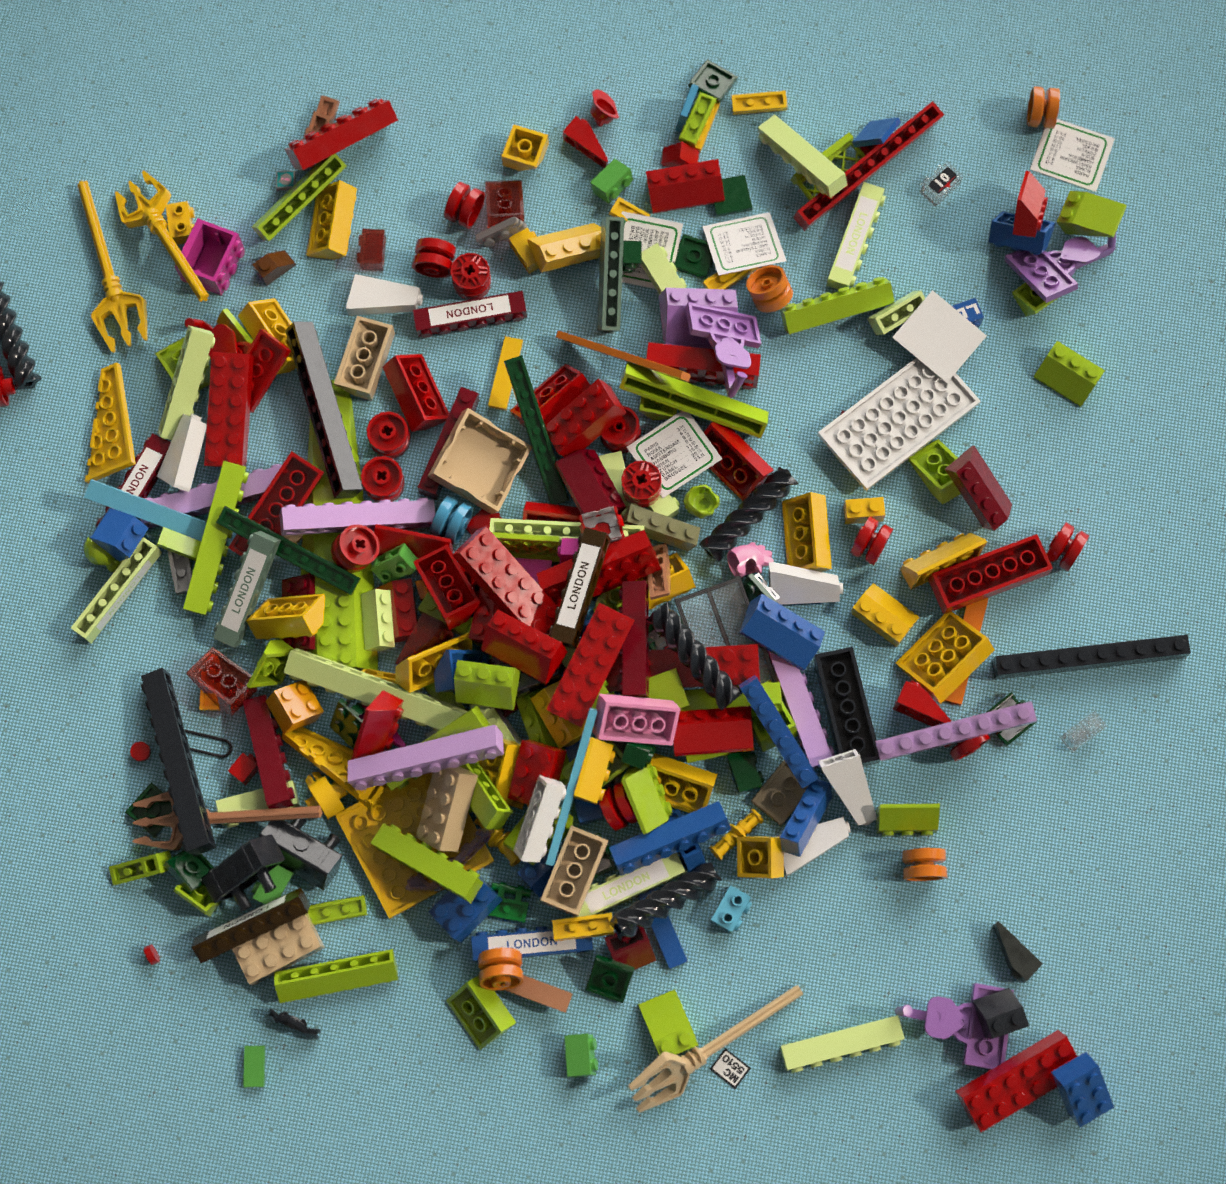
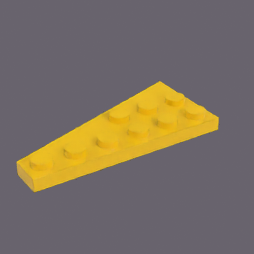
M117 362L102 368L100 371L98 385L100 395L99 402H96L95 406L97 416L93 420L90 440L92 451L91 457L87 461V466H89L88 475H85V482L88 484L91 479L97 481L136 464L121 365Z
M304 727L282 734V739L370 810L387 787L385 783L382 786L368 787L365 790L354 789L348 782V761L351 760L354 750Z

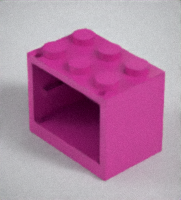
M197 218L181 252L205 290L222 296L224 291H227L229 288V280L236 273L237 263L239 259L243 258L245 249L238 233ZM175 264L174 267L178 275L180 276L181 280L188 283L182 275L179 268L177 267V265Z

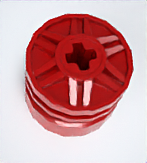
M465 253L454 260L451 266V278L454 290L460 298L471 300L483 298L487 295L491 288V275L487 261L476 253Z
M644 460L635 461L626 467L621 478L622 494L626 501L639 507H648L654 504L662 491L661 473L658 468L651 462ZM645 479V483L638 484V480Z

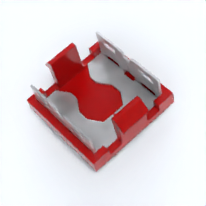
M616 506L579 516L581 533L584 532V528L605 532L611 538L610 543L625 537L622 528L624 526L622 515L618 514Z

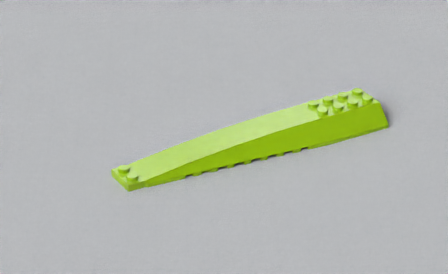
M331 380L361 480L352 399L350 398V393L334 385L335 380ZM310 417L307 461L325 473L305 504H315V506H322L324 503L341 505L343 502L360 504V502L364 501L363 490L354 498H334ZM341 532L303 534L302 547L335 564L331 556V545ZM372 563L360 572L352 573L361 578L353 595L315 576V594L325 595L324 621L315 634V650L307 652L353 669H358L359 671L362 669L378 670V651L365 650L361 601L362 593L375 589L373 571L371 570ZM301 569V575L309 573Z

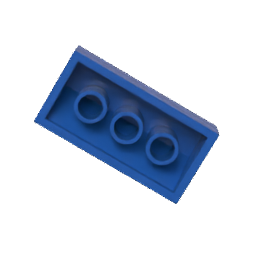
M760 594L749 602L739 633L803 671L821 647L825 631L767 596Z

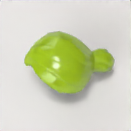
M87 537L83 548L85 557L92 564L105 565L110 572H115L122 561L115 560L112 555L92 541L90 537Z

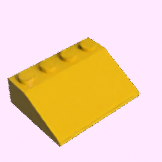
M964 533L959 534L950 543L945 541L939 544L937 549L933 551L928 549L922 552L920 557L916 559L912 557L905 560L900 571L910 590L928 582L932 573L979 556L987 544L986 539L972 533L966 535Z
M949 612L944 614L896 662V665L913 681L919 683L920 687L924 688L934 700L941 704L995 649L985 635L955 613Z

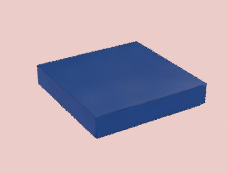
M899 117L869 121L852 143L854 147L883 144L900 125L901 121Z

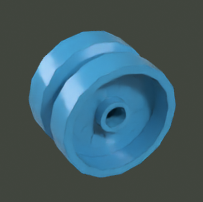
M447 496L435 514L431 525V534L439 537L445 535V538L451 539L452 544L456 545L461 540L471 520L473 507L466 503L458 506L457 499Z

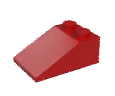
M906 681L893 706V710L931 727L952 722L927 691L920 687L919 683L915 681Z

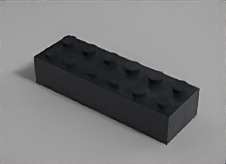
M853 646L816 654L813 662L836 754L856 749L860 755L862 766L879 763L880 757L875 742L877 740Z

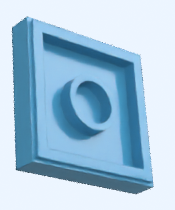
M692 84L675 128V131L680 133L686 123L699 88L695 84Z

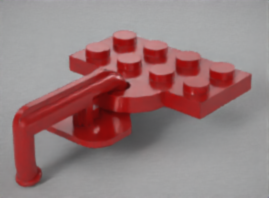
M187 318L184 322L187 328L189 325L211 331L214 334L215 343L213 348H210L208 354L210 360L212 352L250 354L254 356L250 412L254 413L291 350L265 329L259 330L252 343L243 341L236 343L235 332L227 325L217 324L213 328L204 320Z

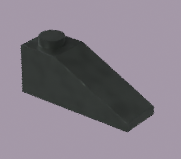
M998 921L993 925L1008 968L1012 971L1010 974L1018 982H1026L1043 963Z

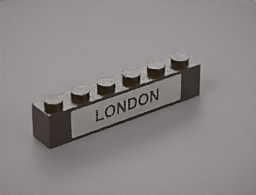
M584 528V532L579 536V547L574 552L572 558L573 566L567 573L566 580L568 582L566 588H563L561 592L562 601L560 607H557L555 611L556 620L549 630V636L562 642L565 647L577 648L611 540L605 532Z
M300 887L195 937L191 948L202 964L307 914L310 902Z

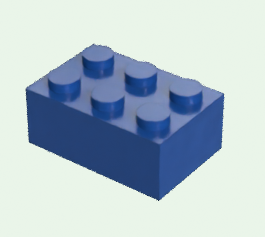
M479 876V879L483 882V885L471 904L448 891L429 911L454 940L460 943L503 900L481 876Z
M1087 1052L1051 1072L1068 1115L1080 1128L1114 1108L1099 1065Z

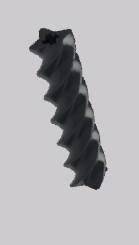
M0 282V345L2 353L8 361V368L14 377L16 389L35 388V384L42 378L33 372L36 362L27 356L29 344L21 340L23 329L14 323L17 314L8 307L11 298L2 292L4 282Z
M778 467L777 471L771 473L766 478L764 484L755 488L751 496L744 499L737 510L731 512L726 517L724 523L716 526L711 535L704 538L699 545L710 559L713 558L718 562L721 561L724 556V550L734 548L738 537L746 536L750 532L751 524L761 522L764 517V511L773 510L777 505V499L788 496L791 485H797L798 482L792 477L788 469Z
M668 602L655 610L646 619L652 622L657 634L665 638L667 646L672 651L678 653L680 662L690 668L692 676L698 682L703 683L705 692L710 697L715 698L716 704L721 711L743 693L741 689L732 685L731 678L726 672L719 670L718 662L712 656L707 655L705 646L700 641L694 640L692 630L688 626L681 624L680 616L675 611L669 609Z
M711 862L701 864L692 872L685 873L676 881L666 884L661 890L654 891L645 899L633 903L629 908L620 910L611 918L609 924L615 930L620 941L623 936L634 937L639 927L650 928L654 918H667L671 908L680 910L684 907L687 899L698 900L702 890L714 891L717 881H722V879L715 872Z

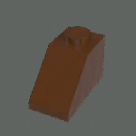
M283 250L268 253L252 265L259 278L268 286L293 268L296 263Z

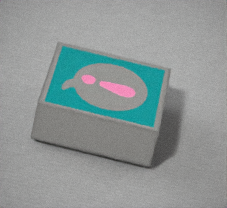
M276 171L277 191L290 190L295 185V171Z

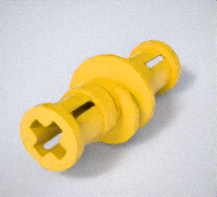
M751 809L750 813L743 820H740L736 826L729 824L731 830L724 834L714 846L711 845L709 847L711 853L721 861L723 859L722 856L736 846L737 837H747L746 835L752 832L753 828L759 823L762 824L764 822L762 816L755 809Z
M479 818L475 819L474 823L479 825L486 836L490 838L488 846L498 847L499 851L510 861L511 867L517 865L521 861L519 857L503 845V841L510 834V831L503 833V828L501 830L485 829Z

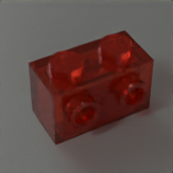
M362 228V235H359L358 245L361 246V251L357 253V263H360L361 270L384 271L387 238L384 229Z

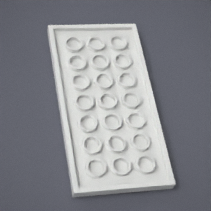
M915 358L820 430L817 435L864 490L867 491L979 405L981 401L956 373L946 383L918 358Z

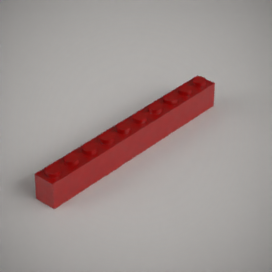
M933 101L892 133L883 144L876 146L844 172L847 181L846 187L831 198L825 193L822 194L820 192L793 216L794 220L806 231L936 125L944 116L943 112Z

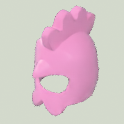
M754 542L734 547L727 554L729 569L735 578L738 576L742 578L755 572L761 574L764 566H769V562H774L771 558L772 552L769 550L765 551V546L756 545Z

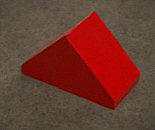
M682 141L663 148L661 166L674 167L697 163L699 151Z

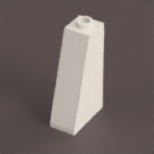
M355 274L346 310L348 315L351 316L413 312V310L418 309V306L422 305L423 295H421L419 287Z
M192 413L190 416L182 415L157 474V477L187 492L191 489L207 424L201 421V417Z
M769 562V587H772L780 596L776 600L778 604L840 602V594H843V583H839L838 575Z
M856 749L819 760V766L857 824L869 825L877 820L860 755Z
M844 817L818 824L801 857L784 852L785 877L793 874L846 840L851 832L848 821H844Z

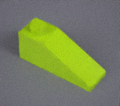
M170 850L109 866L113 886L168 871L164 867V863L171 858Z

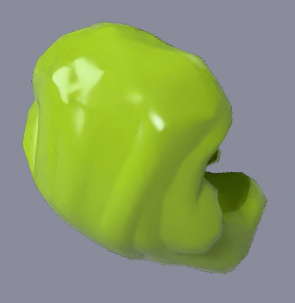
M705 484L691 487L685 494L683 503L690 514L703 519L714 514V510L720 505V498Z

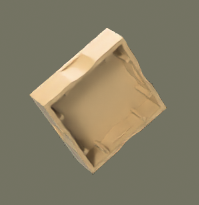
M467 408L461 412L427 477L488 513L495 514L499 512L511 489L514 477L521 470L532 447L511 433L497 428L491 421Z

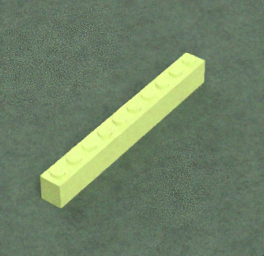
M298 648L290 651L284 673L294 680L302 679L307 681L308 685L324 687L327 692L343 694V697L346 699L360 700L361 704L369 706L384 690L404 700L402 705L404 711L401 719H412L420 726L428 725L434 727L433 730L439 731L469 711L417 691L409 693L398 684Z

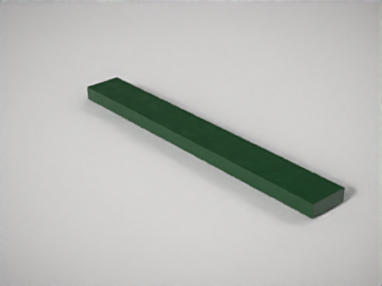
M523 355L505 360L504 364L549 503L556 505L568 501L563 480L554 465L556 458Z
M224 506L216 522L247 540L251 534L258 531L280 539L281 541L275 555L350 595H353L361 580L360 577L227 506Z

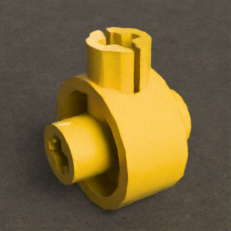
M312 772L316 781L313 780L310 774L307 776L305 783L312 796L305 800V803L308 807L321 806V810L326 818L330 819L345 809L340 799L348 794L338 783L334 782L330 785L326 777L322 776L320 772Z

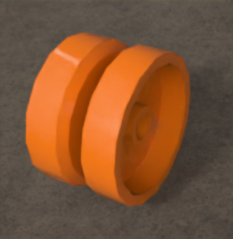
M1032 87L1027 109V126L1038 127L1042 119L1044 128L1054 129L1060 104L1059 88H1048L1045 94L1043 87Z
M777 265L761 267L753 272L747 280L746 287L756 308L761 312L769 313L782 309L793 297V290L783 268Z
M916 848L902 851V862L907 865H914L903 869V880L936 881L946 879L947 868L943 865H934L943 863L946 860V850L941 848Z
M493 948L478 955V968L481 970L479 973V985L486 990L503 991L523 984V970L520 968L522 966L521 952L513 948Z

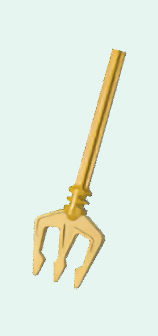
M143 170L144 181L147 185L153 184L157 189V193L150 200H147L141 194L139 187L129 181L130 192L135 195L138 209L129 214L125 208L127 200L119 192L115 191L121 221L128 228L147 225L152 234L158 235L198 300L206 302L209 294L167 230L168 224L161 215L171 198V193Z
M79 181L77 186L104 276L101 283L104 286V292H106L105 298L94 309L91 318L111 352L115 353V339L108 336L104 319L111 314L115 316L121 327V336L126 344L131 347L127 309L137 307L141 321L137 329L143 340L147 341V302L141 295L124 292L121 289L120 278L115 276L88 181Z

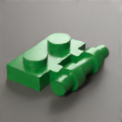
M493 882L491 888L494 891H499L498 895L503 900L488 916L525 923L529 903L523 902L522 896L530 897L532 890L526 889L521 885L515 887L507 885L505 882ZM505 893L515 894V900L504 898Z

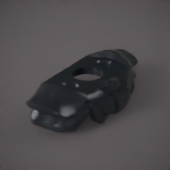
M270 1008V1014L265 1015L273 1024H283L304 1033L308 1039L319 1040L317 1034L321 1033L322 1030L307 1028V1023L304 1019L300 1020L295 1016L288 1015L287 1012H281L278 1015Z

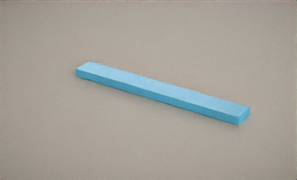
M90 480L84 498L202 541L206 521L96 480ZM233 532L232 538L227 539V546L231 544V542L237 535L236 533Z
M594 708L589 709L546 861L547 865L553 866L556 861L574 792L598 713L597 709Z

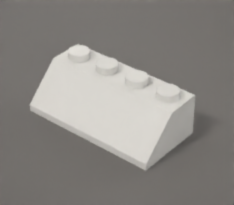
M539 775L513 850L521 861L540 862L541 857L545 856L547 839L551 838L554 819H557L559 816L560 801L566 795L565 785L562 782Z

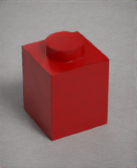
M242 753L228 769V772L246 786L259 770L256 758L250 753L248 756Z

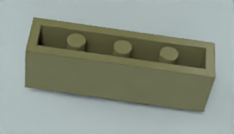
M634 504L628 505L622 512L624 525L644 526L645 532L650 539L685 551H690L697 546L700 527Z

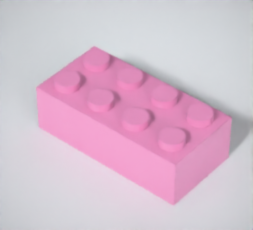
M608 694L598 695L596 705L598 713L592 733L599 740L673 746L681 709L673 700Z

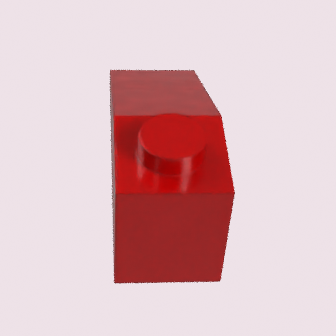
M575 116L564 129L563 140L602 168H605L608 165V158L590 124L585 119Z

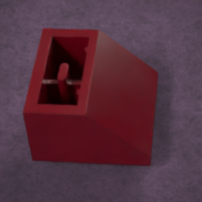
M643 927L638 928L634 937L623 936L621 941L618 939L616 932L604 937L612 959L635 967L634 970L657 961Z

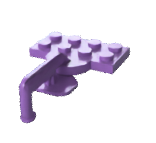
M1116 233L1114 238L1108 237L1107 244L1098 248L1086 237L1078 236L1066 241L1062 251H1044L1039 255L1031 254L1027 250L1015 251L1005 255V262L1047 303L1078 289V283L1071 277L1075 270L1112 254L1116 248Z
M688 302L685 310L690 335L708 339L709 344L714 348L717 361L722 365L727 396L733 398L747 378L745 373L737 372L735 379L733 367L748 369L751 365L750 354L743 346L759 348L761 345L756 316Z
M973 983L970 1003L956 1006L952 999L936 996L928 1001L927 1011L912 1009L910 1005L896 1007L894 1013L898 1016L924 1020L925 1031L931 1037L947 1039L952 1035L957 1041L964 1043V1065L993 1069L1005 1062L1008 1034L986 1040L972 1000L1004 990L1005 988Z

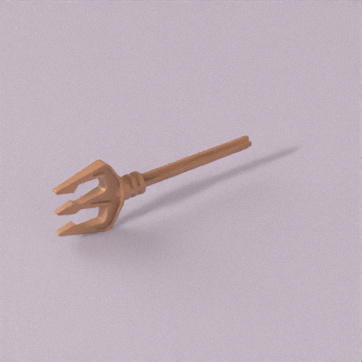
M165 792L135 802L133 806L149 809L153 803L171 801L173 809L174 801L169 792ZM321 806L210 812L206 809L210 825L321 818L322 814ZM174 811L153 819L145 817L132 822L135 825L145 827L160 825L172 828L169 841H152L148 836L132 840L133 843L173 851L181 849L184 839L178 830L177 823H179V820Z

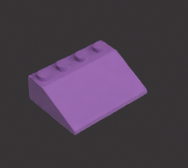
M665 288L658 296L664 344L714 349L709 344L707 338L690 335L685 310L688 302L738 313L736 290Z

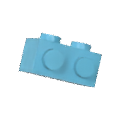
M730 885L710 922L729 933H732L733 929L737 931L742 923V920L739 918L743 912L747 914L752 905L749 902L751 896Z

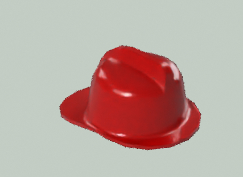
M598 89L592 92L593 104L590 114L599 127L604 124L608 125L613 119L619 118L616 105L607 93Z

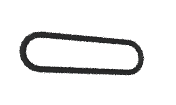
M185 729L186 733L223 741L229 745V751L225 755L190 747L191 751L219 758H225L231 754L232 744L229 740Z

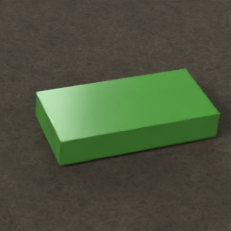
M244 1046V1087H265L266 1046Z

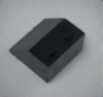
M1010 988L972 1000L986 1040L995 1039L1030 1026L1023 1006Z

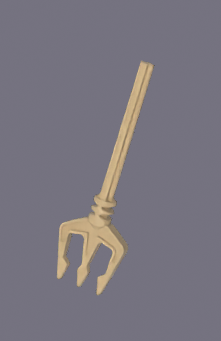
M798 985L794 986L702 1048L695 1046L691 1051L686 1052L685 1055L680 1057L669 1052L660 1054L628 1086L631 1091L642 1087L632 1097L635 1102L646 1098L636 1107L639 1113L681 1096L690 1078L689 1075L696 1069L698 1070L702 1065L707 1064L706 1060L708 1057L802 996L803 992L800 990V987ZM661 1072V1073H660L657 1077H655L648 1085H646V1083H647V1081H648L649 1078H651V1077H653L654 1075H656L657 1073ZM668 1086L654 1097H649L653 1092Z

